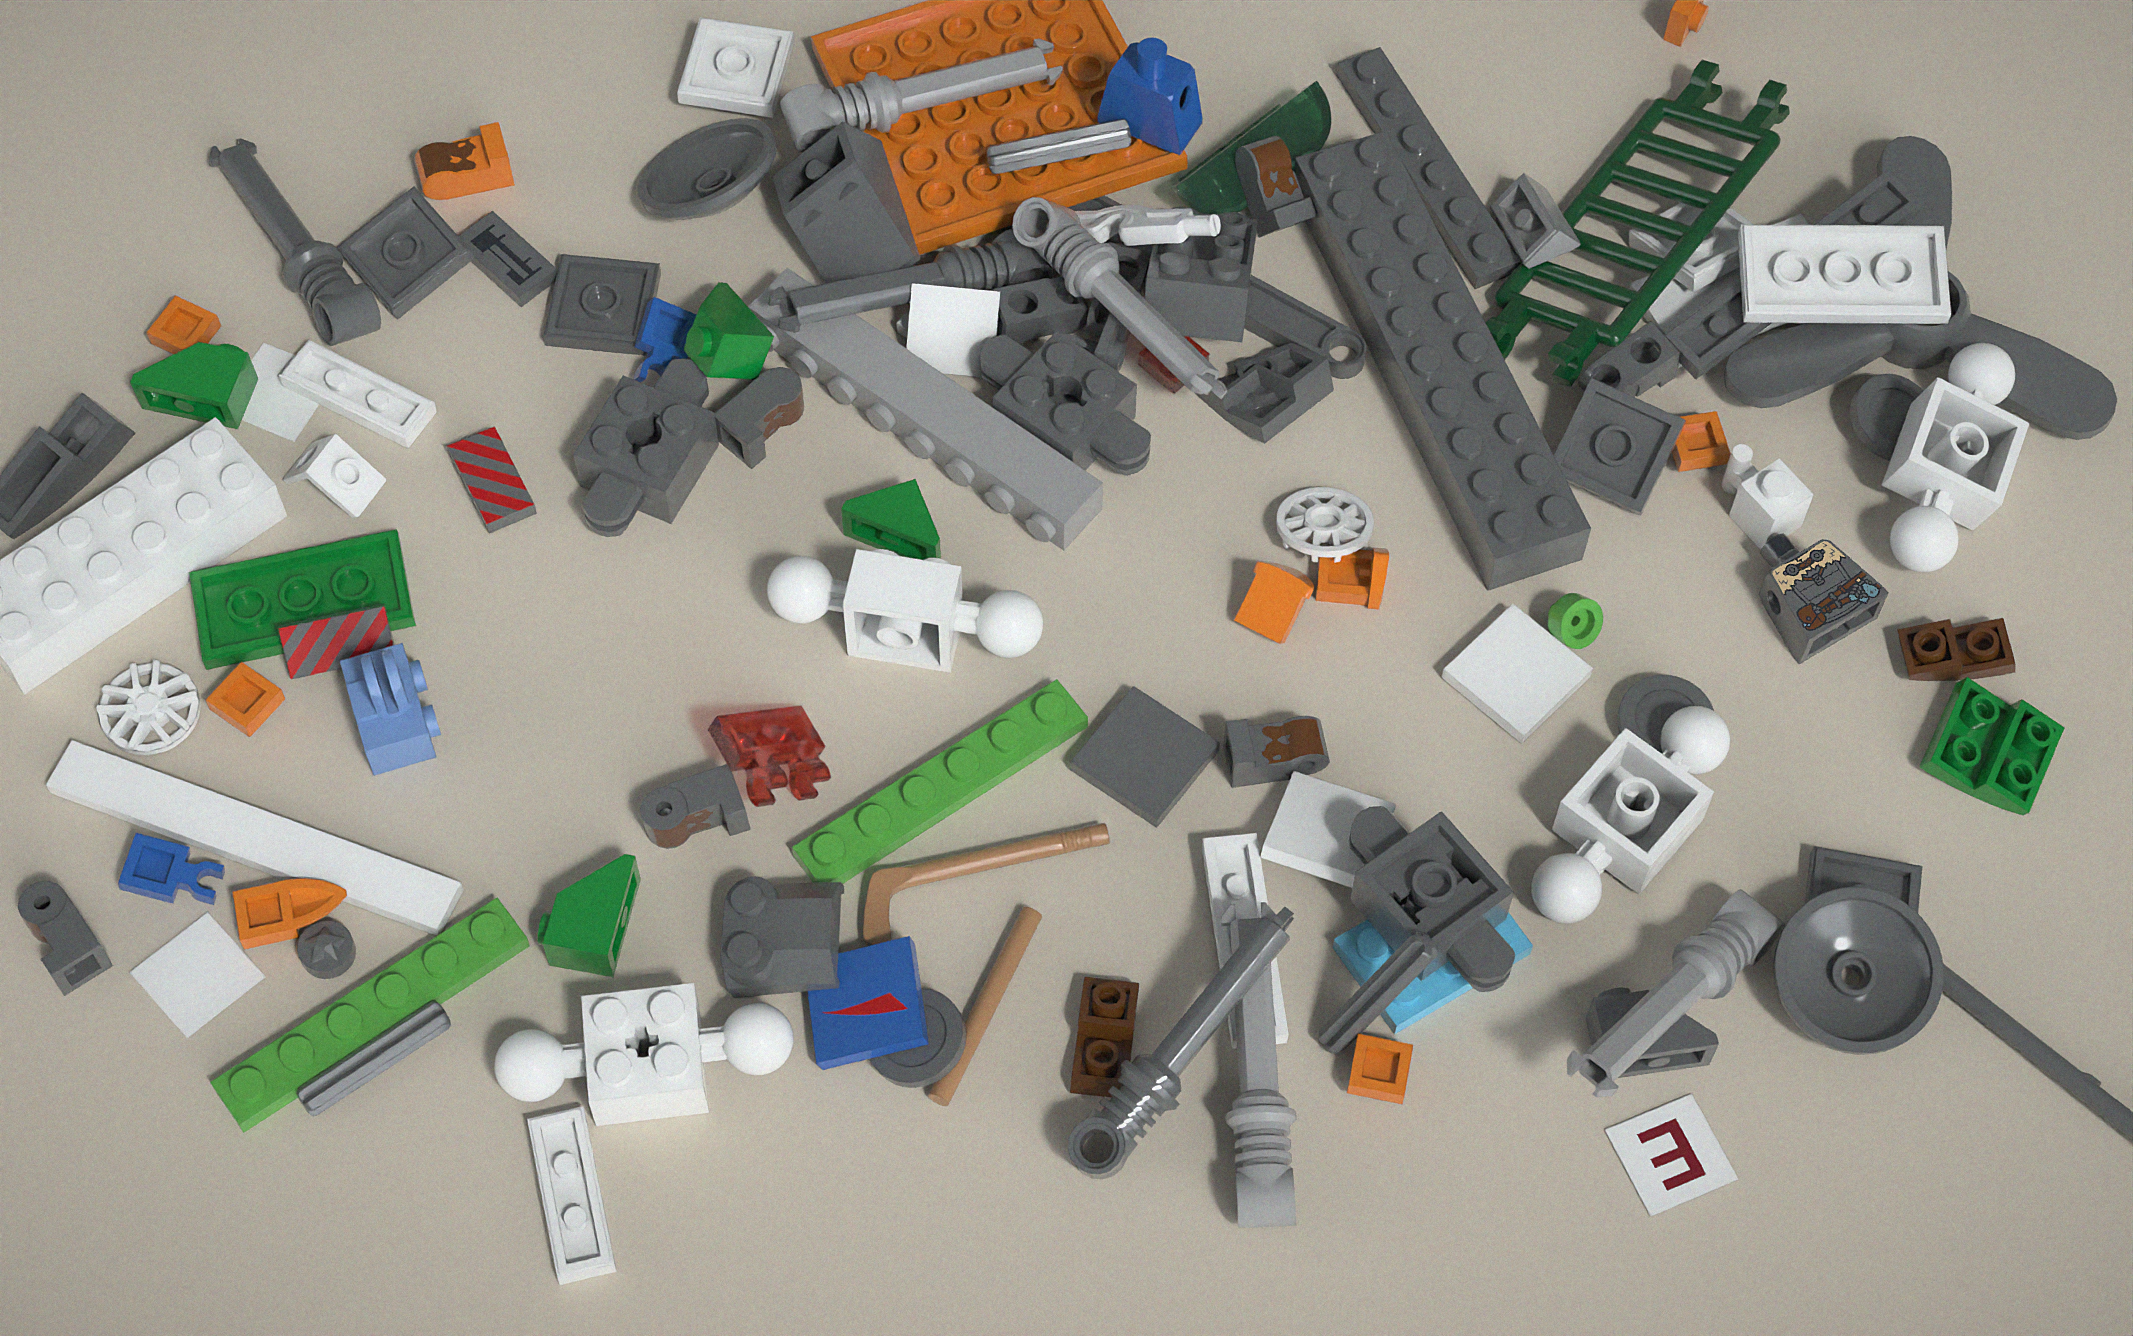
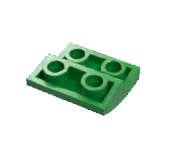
M1966 677L1955 684L1919 767L1944 783L1976 799L2024 816L2032 808L2065 727L2023 699L2009 705Z

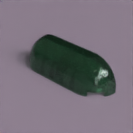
M1318 81L1304 87L1301 92L1282 106L1278 104L1179 178V183L1171 188L1186 207L1207 215H1220L1225 212L1238 213L1248 207L1235 165L1236 150L1241 146L1277 135L1284 141L1289 150L1293 172L1296 157L1320 151L1328 139L1332 118L1329 101Z

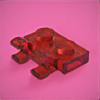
M802 705L716 716L707 729L731 772L745 770L747 794L752 804L756 807L774 805L776 798L770 789L784 788L788 784L792 794L799 801L817 798L819 794L813 783L829 781L831 778L828 766L819 758L826 746ZM779 765H788L789 782L785 771Z

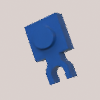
M653 297L647 303L634 347L648 354L646 360L637 367L634 380L642 383L646 379L649 369L657 372L660 377L672 360L688 358L687 353L683 349L686 344L688 331L693 326L697 314L656 297Z
M135 833L118 882L119 890L174 904L178 889L188 891L194 899L200 902L214 905L216 891L204 889L198 883L205 876H213L223 880L225 866L208 861L198 864L188 863L190 847Z

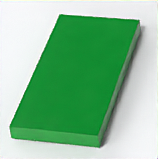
M397 529L189 572L202 661L206 670L284 654L278 629L279 625L385 603L391 631L416 626L401 541Z

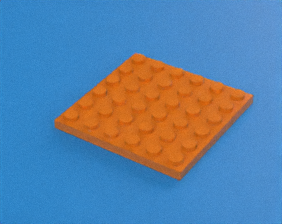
M927 0L811 36L812 50L831 90L837 86H842L844 89L845 84L854 83L856 86V83L862 81L868 72H876L879 76L886 75L894 81L1034 47V39L1038 38L1054 45L1053 52L1043 54L1047 63V69L1058 66L1063 67L1061 76L1053 85H1049L1047 79L905 113L900 116L897 123L891 124L889 132L885 133L879 132L876 129L869 130L865 127L863 132L882 141L919 255L1011 226L1017 208L1025 200L1032 197L1043 198L1070 207L1187 169L1188 156L1185 150L1178 155L1131 136V145L1123 149L997 175L992 174L989 169L986 149L990 145L1099 123L1097 118L1108 76L1128 47L1103 0Z

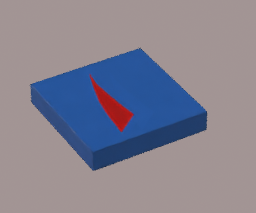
M910 936L839 953L837 978L840 980L839 988L808 991L816 1064L822 1070L929 1044L916 946Z

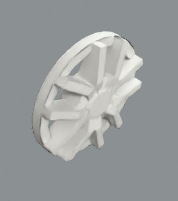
M1330 487L1308 488L1290 495L1282 502L1277 512V534H1280L1283 539V546L1285 548L1292 547L1302 553L1312 555L1311 561L1318 562V557H1333L1334 563L1341 561V556L1367 548L1368 541L1373 534L1374 517L1369 506L1350 492ZM1317 498H1326L1331 500L1328 503H1321ZM1303 502L1308 509L1299 505V503ZM1343 503L1350 505L1344 510L1340 508ZM1287 514L1292 516V518L1285 519ZM1361 514L1364 520L1357 519L1356 517ZM1321 542H1328L1330 546H1320Z
M153 660V663L138 666L137 663L129 664L130 669L118 675L109 685H104L101 689L103 695L99 705L96 707L101 728L108 740L125 752L135 755H153L168 751L184 741L198 722L201 710L198 690L187 673L171 665L161 664L159 660ZM152 674L150 686L142 687L140 676ZM162 674L171 676L173 679L162 683ZM132 680L133 689L122 687ZM184 687H186L189 691L187 693L169 698V696L173 695L174 693L178 692ZM113 698L127 701L125 705H110ZM191 705L186 720L175 712ZM108 717L121 718L112 729ZM168 721H171L180 728L171 736H168L162 728ZM133 726L137 727L130 741L122 738ZM150 731H154L162 740L151 744H142Z

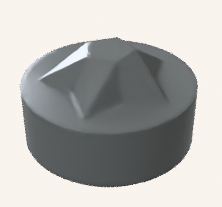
M326 920L312 924L301 934L297 945V952L303 967L309 974L321 979H331L344 974L352 966L356 957V945L351 933L344 925L336 921Z

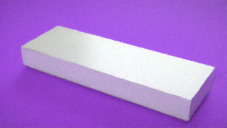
M310 340L305 343L279 375L282 386L406 448L412 445L437 413L435 402Z
M584 1107L527 1119L559 1284L562 1285L617 1272Z

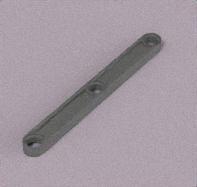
M1102 196L1068 208L1073 211H1097L1122 204L1107 196ZM1119 233L1104 242L1126 246L1121 241ZM1153 244L1126 247L1151 253ZM1122 261L1131 267L1137 268L1132 262ZM1251 275L1244 329L1277 347L1292 342L1328 358L1332 377L1349 379L1362 371L1367 352L1363 336ZM1338 346H1346L1354 350L1357 357L1349 362H1340L1331 356L1330 351Z

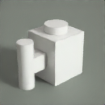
M1739 444L1733 448L1721 486L1725 492L1736 494L1729 514L1730 518L1761 550L1776 535L1784 533L1788 536L1802 526L1814 494L1780 458L1758 471L1751 464L1753 457L1752 449L1748 445Z

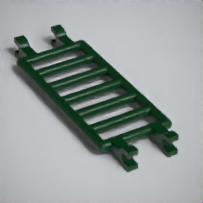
M1702 59L1694 69L1690 83L1675 101L1664 97L1655 99L1562 211L1563 216L1581 243L1574 250L1650 275L1649 278L1636 292L1549 261L1532 268L1526 267L1521 261L1494 294L1495 305L1503 310L1497 318L1492 317L1485 322L1504 360L1512 351L1516 337L1531 319L1571 333L1564 342H1558L1548 352L1549 361L1559 364L1552 374L1553 381L1571 387L1577 380L1584 361L1599 343L1609 347L1619 346L1779 147L1781 138L1778 133L1770 129L1774 124L1782 123L1790 114L1789 106L1780 104L1781 99L1787 93V84L1769 79L1759 94L1757 104L1743 121H1739L1703 109L1707 103H1714L1723 92L1721 85L1712 83L1713 79L1720 72L1719 64ZM1666 118L1747 143L1754 147L1741 161L1652 132ZM1640 149L1728 177V179L1718 192L1714 193L1627 165V163ZM1612 181L1702 209V211L1691 225H1687L1601 197V194ZM1586 213H1590L1677 243L1665 258H1661L1574 229V227ZM1534 277L1621 307L1623 310L1611 325H1607L1520 293Z

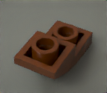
M2003 618L1954 628L1952 627L1951 620L1946 619L1897 629L1909 680L1958 681L1966 677L1979 679L2015 673L2016 663Z
M1084 977L1070 1093L1112 1098L1113 1096L1108 1090L1112 1086L1117 1089L1122 1086L1117 1079L1121 1076L1120 1064L1125 1059L1131 1062L1139 983Z

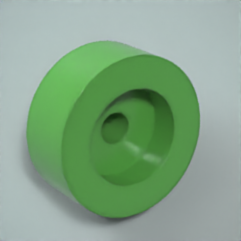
M1579 593L1564 595L1550 607L1548 612V629L1550 634L1562 644L1572 649H1582L1589 646L1598 637L1602 629L1603 612L1600 605Z

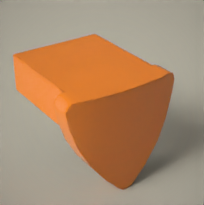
M1374 547L1372 550L1359 549L1351 554L1341 556V561L1334 563L1333 557H1319L1316 601L1368 606L1367 609L1379 610L1388 569V549Z
M1257 561L1253 569L1256 576L1234 621L1279 644H1283L1305 600L1310 598L1314 585L1305 574L1297 569L1278 563Z

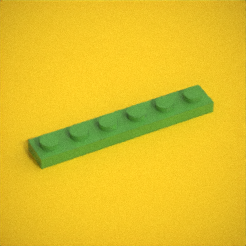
M1056 679L792 846L793 857L812 882H841L844 884L1088 727V716L1058 679Z
M497 897L210 1083L244 1133L297 1099L296 1091L298 1087L430 1001L435 1000L441 1005L530 947L528 938Z

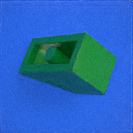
M718 282L700 305L693 326L688 331L683 350L706 377L757 379L773 342L774 335L728 283Z
M198 342L134 373L130 384L142 409L205 423L216 417L224 427L238 430L258 382V376L248 352L243 351L241 348L226 343L217 346Z
M624 854L557 893L552 912L545 911L543 913L538 929V944L543 945L549 966L614 978L641 880L636 856Z

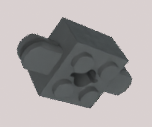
M1056 331L1035 354L1007 335H999L985 342L980 353V376L984 381L999 390L993 396L994 409L1085 471L1097 458L1126 476L1138 473L1145 468L1150 456L1151 434L1147 429L1133 421L1136 417V383L1059 331Z
M684 358L672 360L666 366L654 387L623 375L573 454L580 486L589 490L582 502L586 523L596 534L605 537L622 535L637 511L672 524L718 448L719 441L714 412L702 408L709 395L707 377L693 360Z
M1373 806L1360 811L1354 818L1348 841L1350 849L1364 864L1362 868L1355 872L1350 897L1352 903L1394 951L1411 935H1416L1421 931L1428 934L1431 940L1437 944L1439 948L1438 956L1417 976L1420 981L1449 961L1463 978L1479 992H1490L1502 987L1509 978L1515 959V952L1497 932L1495 927L1506 920L1514 891L1442 811L1411 833L1391 811L1383 806Z

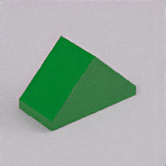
M916 479L846 500L843 504L841 513L844 536L877 549L892 551L902 557L920 560L927 558L941 559L940 537Z

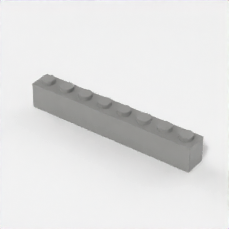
M786 268L748 305L751 311L774 335L769 352L774 350L783 356L801 376L805 378L813 377L822 383L840 403L844 405L852 404L864 412L871 423L883 432L891 431L906 441L908 447L918 457L922 459L930 458L945 468L948 475L957 484L964 487L969 485L986 497L988 503L995 510L1002 514L1010 513L1023 522L1030 533L1042 542L1050 541L1064 551L1102 510L1103 482L858 315L853 314L804 324L800 326L799 332L796 333L779 328V318L787 317L788 315L784 304L769 306L768 300L770 295L777 287L783 286L785 293L791 290L814 286L789 268Z

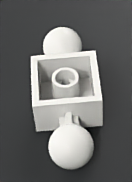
M1976 343L1963 348L1955 355L1949 366L1948 382L1937 377L1911 403L1882 486L1920 504L1901 514L1895 521L1890 533V546L1895 558L1904 567L1912 571L1932 572L1949 563L1956 553L1959 541L1958 530L1954 521L1974 530L2002 506L2029 422L1995 406L2008 396L2015 381V368L2011 358L2003 349L1996 345Z
M856 549L848 582L833 579L828 568L817 559L808 556H795L777 565L770 575L767 586L768 598L772 608L787 621L801 624L809 623L821 618L828 610L844 612L848 656L950 673L960 632L977 634L981 644L994 655L1004 658H1015L1032 650L1038 643L1043 631L1041 610L1036 602L1025 593L1015 590H1003L992 594L982 604L963 601L961 566L951 565L949 562L939 558L920 560L902 557L884 549H877L872 552Z
M1688 706L1674 712L1667 719L1661 731L1660 743L1662 754L1625 728L1560 802L1552 831L1577 848L1578 851L1575 854L1561 853L1551 856L1536 869L1532 878L1531 893L1536 907L1545 917L1558 923L1569 924L1582 921L1590 916L1597 908L1601 899L1602 882L1600 874L1604 870H1607L1625 885L1640 894L1703 821L1714 791L1691 774H1704L1717 768L1724 761L1730 747L1728 727L1716 712L1702 706Z
M694 983L581 996L584 1030L583 1043L561 1045L554 1036L545 1031L536 1029L519 1031L507 1038L500 1046L495 1058V1074L498 1083L508 1095L524 1102H537L547 1099L559 1090L565 1079L587 1076L588 1102L596 1126L709 1113L705 1062L728 1060L732 1066L743 1073L765 1075L777 1070L786 1062L793 1048L794 1036L787 1017L776 1007L765 1003L744 1005L729 1016L724 1026L702 1029L700 1007ZM648 1051L649 1056L638 1057L639 1054Z

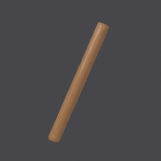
M1023 907L965 1021L967 1038L964 1052L953 1070L934 1083L928 1095L933 1102L941 1106L949 1105L1042 919V915L1037 910Z

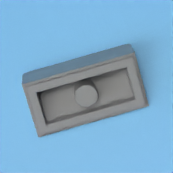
M1525 173L1489 207L1523 264L1528 268L1570 252L1581 244L1548 190Z

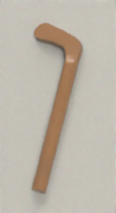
M1105 823L903 867L881 869L873 873L869 882L864 912L863 940L867 946L891 941L889 922L890 900L899 891L918 885L1110 844L1107 826Z

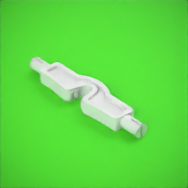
M1119 205L1097 211H1075L1080 218L1081 226L1099 243H1104L1119 233L1121 241L1126 246L1182 243L1189 236H1217L1221 227L1220 219L1216 214L1193 215V211L1190 208L1150 209L1142 205Z

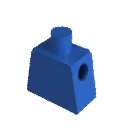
M1151 37L1143 39L1140 43H1131L1108 76L1097 122L1102 123L1125 119L1129 125L1131 136L1180 155L1203 121L1195 69L1190 63L1167 55V45L1161 39Z

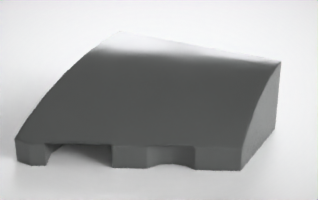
M1291 342L1271 349L1263 356L1248 357L1234 362L1236 373L1217 379L1228 390L1222 399L1212 391L1208 395L1204 393L1195 394L1224 420L1250 437L1265 444L1333 392L1334 388L1328 358Z

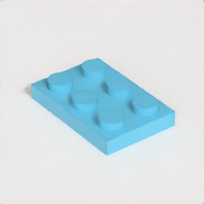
M1508 912L1506 920L1495 927V929L1513 948L1515 952L1513 964L1531 954L1533 944ZM1368 920L1336 937L1332 947L1360 987L1395 952ZM1448 961L1424 980L1420 981L1416 977L1380 1015L1395 1035L1473 989V987Z

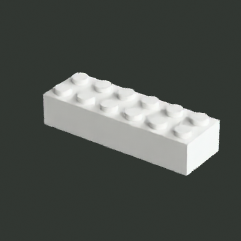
M215 417L1 559V667L24 695L189 584L191 582L189 572L214 567L286 518L287 514L275 483Z

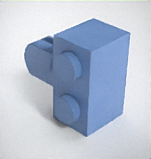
M403 643L341 660L340 664L354 716L374 776L436 758L431 738L441 735L433 705L422 707L418 693L428 690L420 661L409 662Z

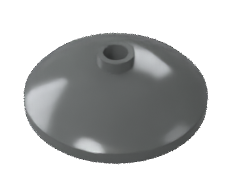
M730 119L700 128L670 145L650 163L639 181V198L646 210L651 214L673 220L708 217L726 211L745 199L767 175L776 155V139L767 124L755 119Z
M1863 887L1840 888L1811 899L1787 922L1777 941L1774 953L1773 974L1775 986L1781 1004L1788 1016L1808 1037L1827 1048L1842 1053L1857 1055L1876 1054L1904 1044L1917 1035L1929 1022L1937 1009L1943 990V959L1937 940L1930 927L1905 902L1875 889ZM1850 968L1857 972L1859 976L1858 986H1849L1843 981V969Z

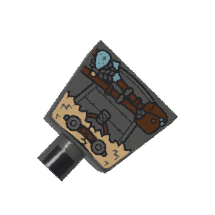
M1781 533L1770 539L1760 550V554L1772 567L1766 574L1759 593L1760 601L1798 664L1803 663L1878 618L1889 592L1830 540L1822 539L1800 552L1784 533Z

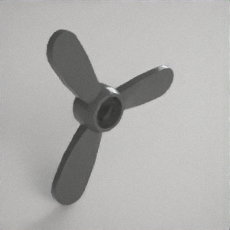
M1915 136L1897 137L1888 143L1882 151L1877 163V177L1890 169L1923 202L1920 213L1902 226H1944L1945 248L1947 249L1952 224L1951 168L1947 157L1936 145L1923 138ZM1948 270L1951 317L1948 324L1925 326L1903 323H1804L1740 347L1730 355L1724 372L1725 387L1732 397L1744 405L1762 409L1779 407L1832 385L1879 357H1883L1889 363L1906 369H1926L1941 364L1944 360L1951 364L1955 355L1969 345L1989 343L2003 349L2011 358L2015 368L2013 388L2000 403L2059 436L2074 440L2088 439L2104 431L2111 422L2117 404L2113 383L2101 371L2039 338L1972 314L1969 295L1959 279Z

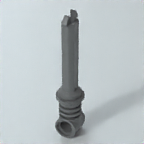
M241 138L237 139V146L224 149L222 153L217 146H213L209 156L210 166L219 165L285 257L286 263L283 275L285 282L295 293L302 294L312 308L316 326L323 340L328 345L334 346L378 331L381 328V315L373 293L366 284L354 283L351 276L348 275V272L342 266L343 257L336 246L332 243L314 240L254 156V154H257V146Z
M1009 229L1000 234L992 244L987 243L969 248H961L956 244L947 245L942 253L937 254L934 261L930 263L791 290L786 293L783 286L777 287L770 295L768 304L769 306L785 305V311L788 316L779 318L778 326L781 329L796 333L799 332L800 326L804 324L910 303L912 283L992 291V289L1045 278L1052 279L1054 270L1035 249L1021 244L1015 237L1013 229Z
M1284 907L1272 921L1264 916L1152 1055H1137L1132 1062L1125 1059L1120 1064L1121 1076L1117 1081L1122 1086L1119 1089L1112 1086L1108 1090L1113 1096L1110 1101L1103 1097L1099 1102L1104 1107L1101 1112L1094 1108L1085 1120H1082L1074 1127L1069 1136L1068 1151L1070 1158L1082 1174L1092 1179L1102 1180L1117 1174L1123 1168L1128 1156L1138 1145L1134 1140L1135 1136L1138 1135L1143 1139L1147 1134L1143 1126L1147 1124L1153 1127L1156 1123L1152 1115L1156 1113L1162 1116L1165 1111L1176 1110L1180 1105L1175 1099L1181 1092L1179 1076L1288 943L1290 936L1285 931L1294 920L1292 917L1294 913ZM1095 1134H1105L1111 1137L1114 1143L1110 1158L1102 1163H1091L1083 1155L1084 1143L1090 1136Z

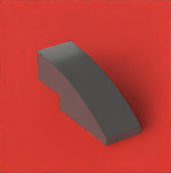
M81 393L50 433L39 427L0 475V530L10 538L15 539L42 522L88 485L116 457L135 435V432L102 405Z

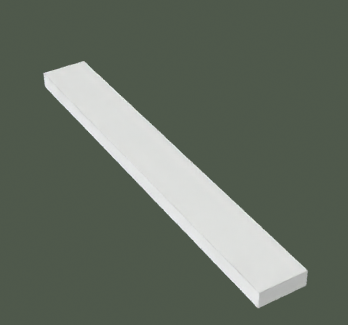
M73 740L46 783L51 794L281 879L307 878L333 883L346 889L347 896L343 900L344 902L436 936L442 933L464 891L459 881Z

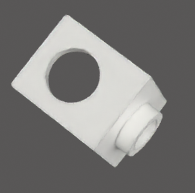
M337 434L312 442L282 479L288 485L309 479L351 518L360 516L386 482L385 477Z

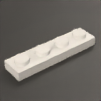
M1257 833L1203 838L1202 853L1220 970L1232 956L1230 926L1221 927V917L1230 904H1235L1236 920L1262 918L1261 902H1266L1268 905ZM1275 957L1271 962L1276 1044L1287 1043L1289 1033L1277 957ZM1234 1008L1227 1017L1232 1049L1237 1048Z

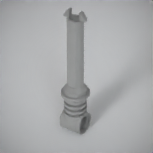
M1038 38L1034 39V47L894 81L886 75L879 76L876 72H868L862 81L856 83V86L854 83L845 84L844 89L842 86H837L831 91L820 84L803 85L788 92L781 99L780 106L796 150L804 152L841 122H845L861 131H864L866 127L869 130L876 129L879 132L885 133L889 132L891 124L897 123L900 116L905 113L1047 79L1049 85H1053L1061 76L1063 67L1058 66L1047 69V63L1043 54L1053 52L1054 45Z
M1038 197L1025 200L1017 208L1012 224L1015 237L1021 244L1035 249L1063 276L1066 290L1074 297H1096L1191 392L1208 395L1212 391L1220 399L1224 397L1228 390L1221 381L1217 380L1219 371L1119 274L1117 251L1109 243H1099L1081 226L1080 218L1075 211Z
M1742 889L1736 891L1700 934L1685 937L1674 948L1672 955L1673 970L1586 1052L1580 1055L1573 1050L1567 1058V1074L1571 1077L1579 1070L1583 1077L1596 1086L1595 1091L1592 1093L1595 1097L1613 1096L1619 1088L1614 1081L1699 999L1723 998L1734 988L1736 975L1745 966L1755 965L1766 954L1784 929L1785 922Z
M1261 902V917L1265 916L1272 921L1276 916L1275 912L1266 902ZM1230 904L1221 917V927L1230 926L1232 955L1262 919L1236 920L1235 904ZM1270 964L1235 1007L1240 1095L1232 1103V1111L1225 1115V1123L1233 1130V1137L1238 1139L1234 1142V1151L1239 1153L1235 1156V1165L1239 1167L1235 1171L1239 1228L1296 1225L1293 1168L1288 1166L1292 1162V1154L1288 1152L1291 1149V1140L1287 1137L1290 1135V1126L1296 1121L1297 1116L1296 1111L1289 1108L1288 1100L1279 1093Z

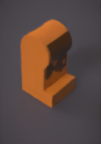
M499 122L479 126L481 135L452 141L453 143H430L419 149L415 154V164L425 196L434 200H448L515 186Z

